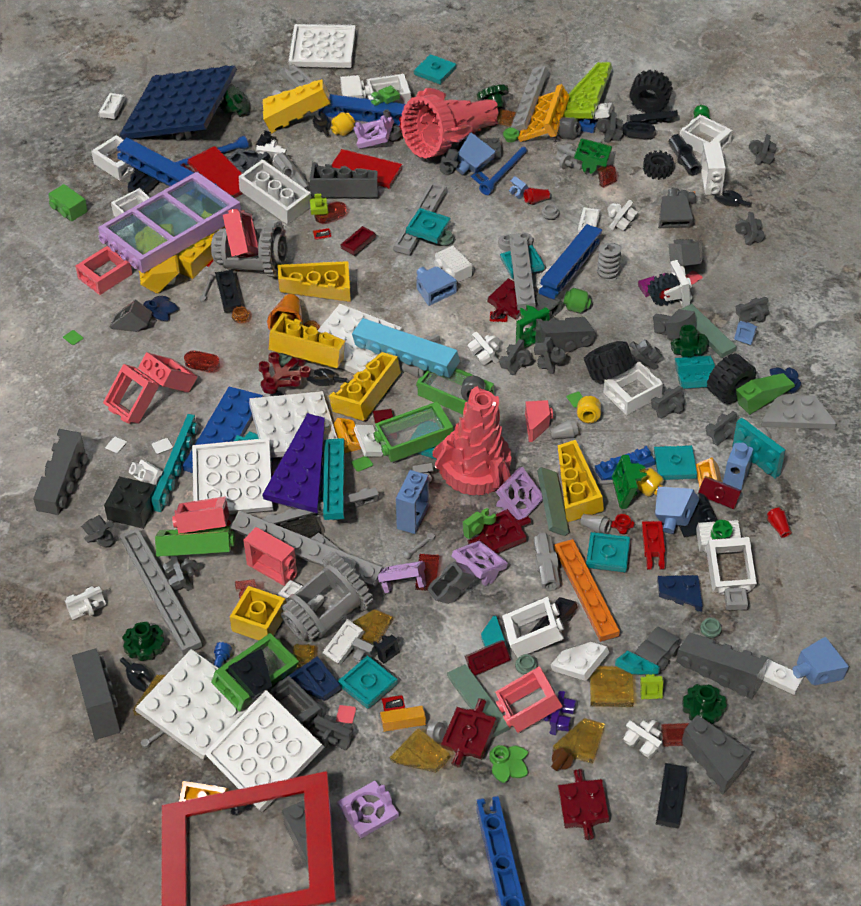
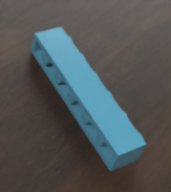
M362 318L352 332L353 340L357 347L368 349L376 354L384 352L398 356V360L407 365L411 364L422 370L434 372L439 376L450 378L460 363L456 349Z

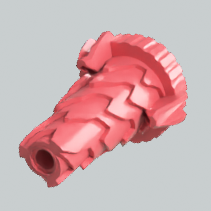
M425 88L424 91H419L417 96L412 97L404 106L401 117L403 138L406 145L418 157L431 158L442 155L448 151L452 144L462 141L470 133L475 134V132L481 131L483 127L498 124V104L494 100L471 102L470 100H444L446 93L434 88Z
M478 386L471 390L469 400L465 402L463 417L459 418V423L456 424L455 430L435 447L432 455L437 459L435 468L440 470L439 473L446 483L454 490L469 495H484L494 492L510 477L511 450L508 447L507 441L502 437V426L499 425V397Z

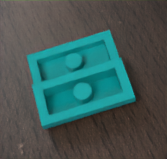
M711 355L675 358V367L680 386L683 389L707 387V380L715 367Z

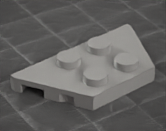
M780 395L775 398L761 423V427L835 429L836 425L834 419L817 397L807 395Z

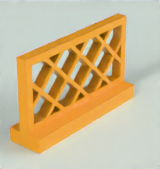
M563 84L557 85L555 92L538 98V104L535 106L529 122L530 125H528L527 129L520 131L518 137L520 142L547 133L550 137L557 135L560 119L563 118L570 97Z

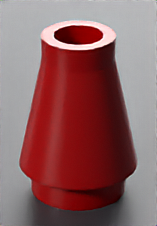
M529 187L524 190V200L529 204L550 198L548 189Z
M777 507L767 513V521L781 538L788 537L792 533L784 510Z

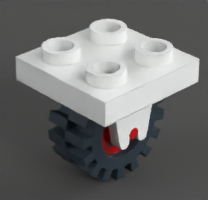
M677 260L670 262V275L665 273L664 276L659 274V278L657 276L654 277V281L651 280V285H648V292L656 305L663 306L664 304L667 306L669 302L673 304V300H679L682 308L690 305L692 300L689 288H692L690 279L685 276L684 267L680 266Z

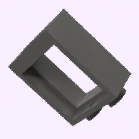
M290 676L278 681L271 688L269 693L278 702L290 694L305 709L295 719L307 730L315 726L314 720L317 716L322 717L321 707Z

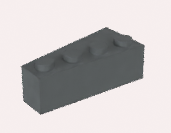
M312 162L309 180L311 197H315L314 194L320 193L321 198L378 197V171L360 168L351 170L346 166L333 168L331 164L318 166L317 162Z
M64 429L58 430V443H54L51 449L53 451L52 460H47L45 477L41 476L33 498L36 511L59 515L61 509L65 507L69 493H72L74 483L80 477L81 468L88 459L81 432Z
M690 632L678 649L676 662L752 700L764 681L769 657L761 655L758 658L752 656V652L747 650L739 652L733 650L732 646L728 644L720 646L716 644L715 640Z
M97 648L72 655L94 739L97 740L120 733L114 708H117L118 705L115 695L110 696L114 694L103 655H98Z

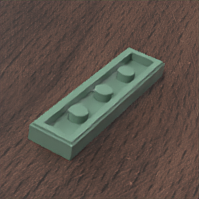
M693 304L682 308V310L695 311L698 334H705L708 338V345L721 358L736 351L737 346Z
M540 467L537 473L548 529L551 532L565 536L569 530L557 472Z
M466 664L447 673L448 679L470 709H475L479 698L487 701L483 713L497 718L498 721L491 738L510 730V727L503 718V714Z

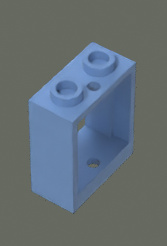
M410 470L396 497L397 529L416 534L429 507V477L427 474Z

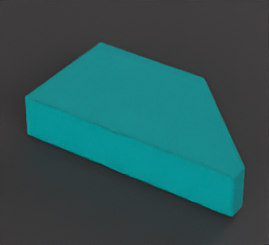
M496 615L491 618L481 632V640L484 647L504 640Z
M628 650L615 661V666L631 674H658L660 671L658 665Z

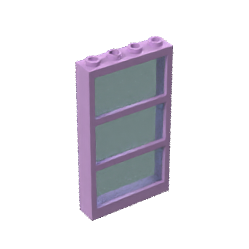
M196 172L99 226L98 237L102 244H106L113 252L120 255L124 261L129 262L133 268L144 273L225 226L223 215L228 214V211L232 209H239L241 211L239 201Z

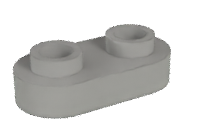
M525 232L505 234L499 237L498 247L503 251H511L509 239L527 238V244L530 246L532 245L533 238Z

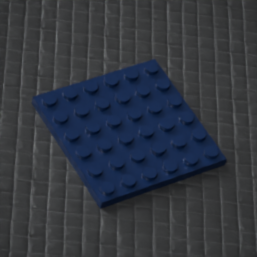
M235 65L154 75L120 132L121 139L206 130L237 72Z

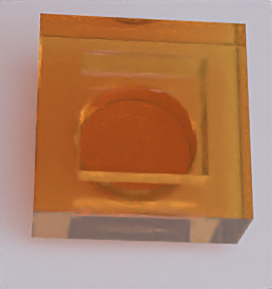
M501 109L497 116L498 124L511 127L516 112Z

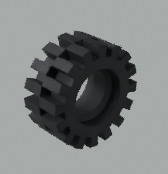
M655 150L654 153L649 152V155L646 154L644 157V174H647V177L652 176V179L657 177V180H660L661 177L663 179H666V176L670 177V174L672 175L674 158L668 152L662 153L661 150L659 152Z

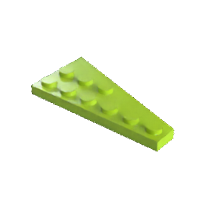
M597 62L570 91V97L563 117L593 119L612 70L611 62Z

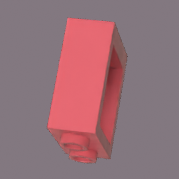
M229 210L228 214L223 215L231 256L250 258L259 255L252 214L245 212V210Z
M108 246L75 265L78 279L99 295L132 275V265L126 260L124 261L120 255L113 252ZM108 261H112L117 265L102 276H98L93 272Z
M146 352L138 369L161 386L190 392L198 377L174 359Z
M123 364L103 403L109 407L108 410L116 415L119 414L122 421L131 424V422L140 423L160 384L136 367ZM133 379L143 389L131 411H129L120 402Z
M226 496L179 503L177 510H175V516L172 517L173 526L178 529V534L225 527L229 518Z
M255 527L243 540L247 565L285 586L289 580H294L297 575L295 549Z
M540 666L495 692L499 699L496 701L497 706L502 713H506L503 716L509 727L513 726L517 733L563 707ZM541 687L546 697L514 715L510 705Z

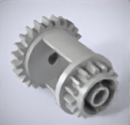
M268 220L264 227L254 226L256 236L259 238V258L232 257L226 228L219 229L213 235L211 252L214 261L219 266H225L227 269L264 270L266 276L278 277V265L286 264L288 242L286 240L287 236H285L286 229H284V225H282L280 220Z
M330 552L322 559L323 570L297 592L291 594L288 597V602L282 606L284 610L281 613L282 619L288 628L302 641L307 639L311 642L316 637L321 638L354 608H360L361 611H365L373 604L372 594L368 591L369 589L362 576L351 564L344 561L342 557L340 558L338 554L335 555L334 552ZM331 585L341 600L336 604H331L328 610L318 618L307 603L327 586Z

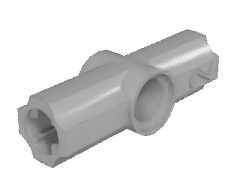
M281 152L273 158V163L279 171L310 192V185L304 179L302 171L295 167L286 153Z
M539 533L534 537L536 569L540 573L542 589L554 591L560 586L557 571V553L553 550L551 536L546 533Z

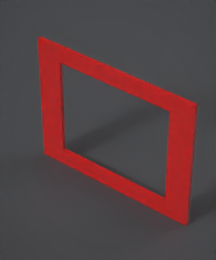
M325 771L162 805L161 906H187V817L304 793L309 889L224 906H317L336 902L328 772Z

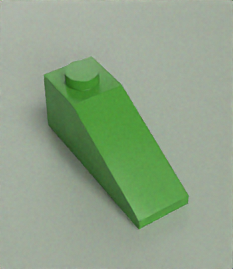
M784 373L751 380L736 389L738 404L750 415L795 387V384Z

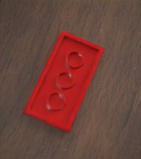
M216 146L187 159L188 164L196 172L217 184L219 188L230 196L232 194L236 198L243 194L239 191V176L242 173Z
M341 149L331 164L333 168L346 166L351 170L360 168L378 171V186L389 189L402 170L401 163Z

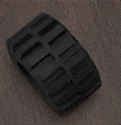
M644 70L641 74H637L629 93L632 105H635V108L637 110L640 109L643 113L662 112L667 107L673 90L672 82L668 81V76H664L662 72L658 73L657 70H647V72ZM646 90H651L656 94L649 93Z
M616 341L592 350L584 357L590 377L595 381L618 376L628 371L635 364L626 341Z
M730 354L723 358L710 373L707 380V389L724 404L735 403L738 401L736 389L755 379L756 368L739 354Z

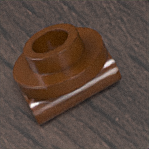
M564 747L556 749L552 754L553 764L551 767L555 771L568 769L574 761L572 752Z

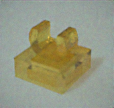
M294 645L293 654L299 661L297 667H302L314 659L315 645Z

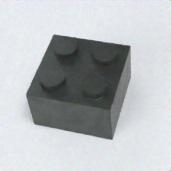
M119 477L104 504L107 520L144 529L154 510L152 496L156 485Z

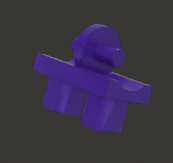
M560 690L557 697L563 707L543 718L544 721H549V718H551L550 734L556 735L557 730L569 732L571 717L562 716V713L574 714L576 708V701L565 698V692Z

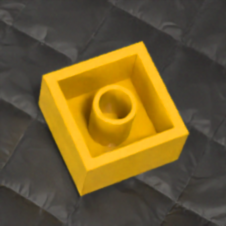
M248 586L229 616L232 631L258 641L269 633L274 636L283 621L281 613L284 612L282 606L286 604L285 598Z

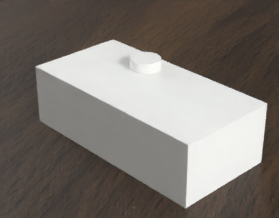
M263 159L239 176V191L287 225L310 208L311 193Z

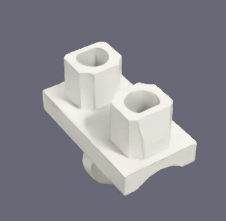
M272 140L271 144H266L265 146L257 145L256 147L257 153H269L271 156L269 160H273V162V158L281 152L286 153V149H282V146L277 145L276 140Z
M628 200L622 209L620 204L612 203L608 206L609 216L615 217L609 228L613 230L617 226L624 231L630 221L635 218L638 212L631 207L633 204L631 200Z
M477 331L473 333L474 340L467 345L470 351L475 355L481 349L483 350L477 355L483 366L491 360L494 364L497 363L499 360L494 355V350L499 349V338L495 335H487L485 341Z
M142 459L139 463L132 462L129 473L134 475L136 479L155 484L156 487L163 473L161 469Z
M93 586L89 587L84 593L77 596L71 595L65 601L72 620L87 613L89 616L94 615V610L106 606L99 586L96 588Z
M643 720L640 726L645 730L629 721L626 725L628 730L623 738L626 744L634 748L639 739L645 743L640 752L649 759L657 751L660 753L663 751L662 741L653 736L654 734L660 737L662 733L656 729L658 726L657 721L652 720L650 723H647Z

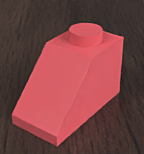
M548 400L525 401V418L529 442H533L549 427L550 419H553V409L549 408Z

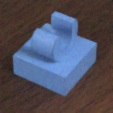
M514 176L511 180L514 186L509 189V192L513 195L518 191L515 196L517 199H520L524 190L529 187Z
M740 321L734 339L752 345L757 326Z

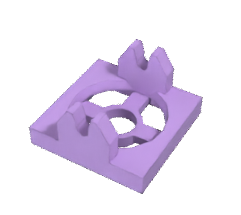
M381 116V120L363 125L360 122L355 123L356 127H354L358 138L357 147L361 149L388 142L394 122L392 117ZM374 129L371 133L367 134L368 130Z
M523 467L518 468L496 491L500 497L496 506L502 507V511L508 509L517 520L528 516L543 500L541 491ZM510 485L515 490V497L512 500L508 494ZM519 489H522L521 491L525 493L523 500L518 496ZM518 502H523L527 508L519 509L515 505Z
M481 541L453 550L451 555L458 563L467 565L474 575L481 579L484 586H487L488 583L492 584L498 572L506 569L508 564ZM476 556H482L485 560H481ZM476 563L483 564L487 568H480Z
M418 561L385 567L378 574L379 582H382L384 593L391 591L390 580L415 576L419 588L426 585L424 574L425 562Z
M376 781L337 801V806L360 839L399 817V813L392 805L390 793L385 791L384 785L379 786ZM373 795L380 800L374 803L366 802L363 796ZM354 801H357L360 805L357 813L355 810L352 811L351 806ZM370 806L374 809V813L372 815H364L362 809ZM385 806L383 816L378 819L376 816L377 810ZM363 818L370 820L372 823H363L358 820Z

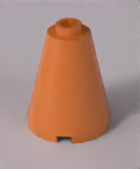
M294 294L285 295L270 312L267 320L269 330L273 328L282 313L288 315V319L302 321L303 325L300 299Z

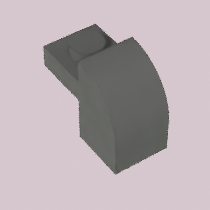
M678 309L672 316L657 313L653 316L654 332L667 334V339L680 338L679 332L684 325L690 324L694 325L695 328L697 327L695 311Z

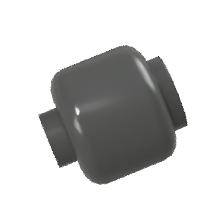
M561 118L558 135L565 139H575L581 132V124L576 118Z
M474 375L465 378L461 386L462 398L468 402L471 390L477 386L486 390L484 380Z

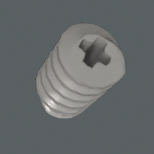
M616 243L602 244L599 247L597 273L606 281H614L619 276L621 246Z

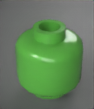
M572 288L570 291L567 290L563 301L567 310L577 313L584 312L585 308L588 309L591 303L587 291Z

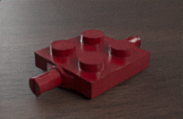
M508 278L488 296L487 302L496 308L491 313L494 319H497L501 314L509 315L515 320L520 316V310L517 308L515 283Z
M508 509L496 514V521L493 524H484L483 530L477 534V537L467 540L468 545L481 541L497 554L526 542V535L521 527L531 524L529 516L517 520Z
M478 699L475 709L456 707L444 735L441 746L443 749L456 753L451 762L455 767H460L464 756H471L481 760L484 757L498 723L497 718L483 713L487 703L484 699Z
M576 769L573 771L575 782L558 785L564 827L583 828L584 839L589 840V832L590 840L594 838L592 827L609 822L602 779L586 781L583 778V770L578 769V777Z

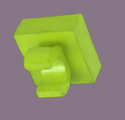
M321 193L314 194L315 198L310 199L311 215L328 214L327 198H321Z
M645 674V677H641V699L663 698L662 676Z

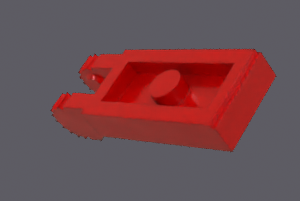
M642 521L641 528L646 568L651 570L653 566L652 557H658L659 570L664 569L665 546L662 521Z

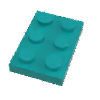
M744 418L737 420L733 446L735 443H745L747 446L752 447V463L756 464L774 479L781 475L785 449Z

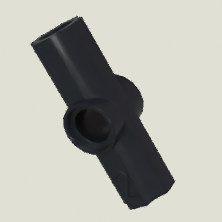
M679 134L673 135L669 139L668 144L677 156V163L684 166L691 176L697 175L701 171L702 166L693 154V147L687 144Z

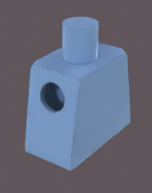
M470 133L458 153L457 160L460 164L456 170L462 175L468 169L473 173H477L494 159L495 151L473 133Z
M420 267L417 270V290L428 306L456 293V279L441 268L433 267L427 270L425 267Z
M745 443L734 444L727 461L723 483L742 490L752 464V447L747 446ZM735 467H737L740 470L739 474L733 473L735 471Z
M658 487L655 515L664 524V532L672 534L676 525L686 526L689 523L699 501V497L693 489Z
M824 637L800 652L797 665L793 667V674L796 678L806 676L812 685H820L843 680L849 666L829 640Z

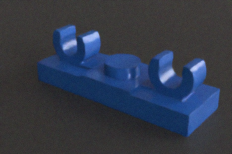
M647 446L640 450L636 449L632 453L624 454L629 455L631 464L639 463L645 466V468L655 465V460ZM621 456L610 458L606 462L601 461L600 464L595 465V471L601 480H612L611 476Z

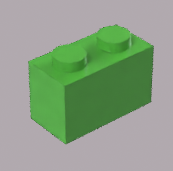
M65 184L48 193L50 207L53 210H57L70 221H74L88 212L85 199Z

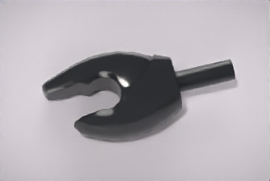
M320 112L322 120H318L314 116L313 126L319 132H324L325 136L328 137L329 119L324 113Z
M732 190L723 191V196H714L716 201L725 206L738 207L740 204L751 207L752 205L751 202L742 200V196Z
M327 368L316 369L314 371L316 376L306 378L308 382L318 386L334 385L335 381L346 383L348 381L347 378L337 377L335 372Z
M122 657L120 662L126 667V675L130 684L134 688L146 693L147 689L139 679L145 678L151 683L152 677L150 672L143 665L137 663L130 664Z

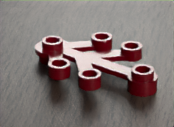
M276 352L269 353L268 361L271 363L275 375L271 377L269 373L270 364L267 361L259 363L258 370L263 376L260 384L262 391L267 394H273L279 387L300 386L301 377L307 378L311 374V368L303 366L306 364V360L292 356V359L281 368L279 364L280 355ZM295 366H301L300 370L290 371ZM282 378H290V380H281V379H282Z

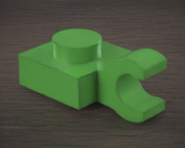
M392 86L371 93V96L374 98L371 103L374 106L382 102L388 104L400 99V93Z
M488 508L482 510L481 513L475 512L463 521L464 536L471 539L483 530L484 524H493L496 521V514L488 516Z

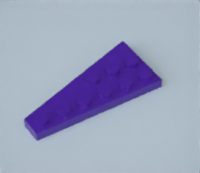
M306 414L262 494L263 500L318 514L325 417Z

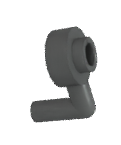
M389 110L383 111L384 116L387 118L391 117ZM392 126L388 140L396 141L401 137V130L398 126Z

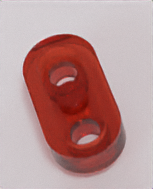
M343 202L330 203L327 205L328 214L314 215V219L316 222L324 224L346 215V205Z
M193 350L184 355V362L188 368L214 372L220 367L219 357L215 354Z

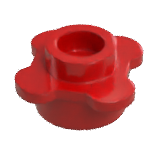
M618 514L615 520L611 521V527L616 528L620 534H626L629 528L634 527V522L631 521L628 515Z

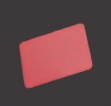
M695 271L685 275L686 278L690 279L691 284L703 278Z
M340 705L336 721L352 724L356 707Z

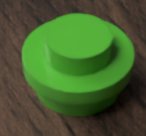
M515 128L505 129L503 137L507 142H515L519 137V131Z

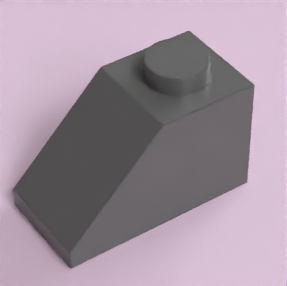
M135 299L114 315L110 328L137 332L149 325L152 311Z

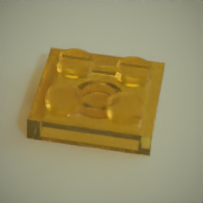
M598 666L589 677L590 706L634 707L633 674L617 666Z

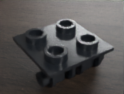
M703 493L697 494L699 501L689 523L686 526L678 525L683 537L697 535L696 528L698 523L716 522L718 520L709 500Z

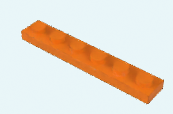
M571 539L554 544V550L599 641L618 637L620 631L574 540Z

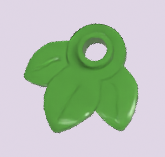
M499 745L494 747L489 754V760L493 764L492 773L498 781L506 783L510 776L513 778L527 776V768L522 760L528 755V751L519 746L506 748Z

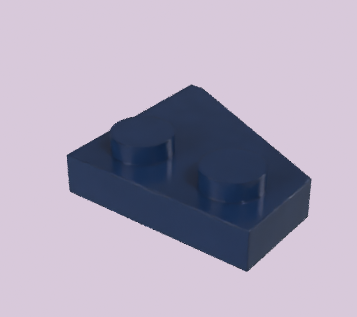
M698 575L657 576L660 598L672 600L682 606L685 603L694 606L698 612L702 611Z
M318 656L289 675L307 694L323 701L341 690L340 684Z

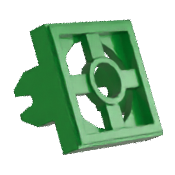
M581 138L574 159L582 161L581 167L583 172L590 168V174H592L596 170L597 165L607 166L612 146Z
M526 305V310L520 308V317L522 319L516 321V343L518 340H524V348L535 344L536 331L533 329L536 327V319L549 321L550 310L547 307L539 311L529 305ZM531 323V326L529 328H525V331L523 332L524 327Z
M629 455L621 456L611 476L620 509L628 508L632 498L638 494L636 491L638 488L636 481H642L647 476V473L641 472L645 470V466L639 463L631 464Z

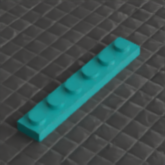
M187 414L152 496L155 512H162L164 505L168 504L169 493L174 489L176 476L180 475L181 464L185 462L187 450L192 446L193 435L198 432V423H196L195 415Z
M344 438L325 440L324 520L344 519Z

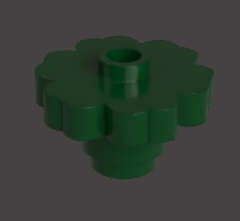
M233 84L229 85L223 96L224 99L220 103V107L227 114L237 112L240 116L248 112V100L238 87H235Z
M508 85L489 86L476 94L478 101L494 100L498 104L497 109L499 110L503 108L504 101L502 97L509 93Z
M690 324L682 326L679 332L680 338L672 339L671 342L673 353L680 354L682 357H692L695 354L700 355L707 350L708 338L705 334H698L695 326Z
M149 622L136 623L133 628L127 629L122 637L124 652L128 654L129 658L137 657L139 661L151 660L154 654H160L165 647L163 630L157 624L150 626Z
M696 684L688 688L687 695L683 696V712L689 714V720L691 721L698 715L710 724H714L721 720L722 714L726 711V698L723 695H719L720 690L710 684L702 686Z

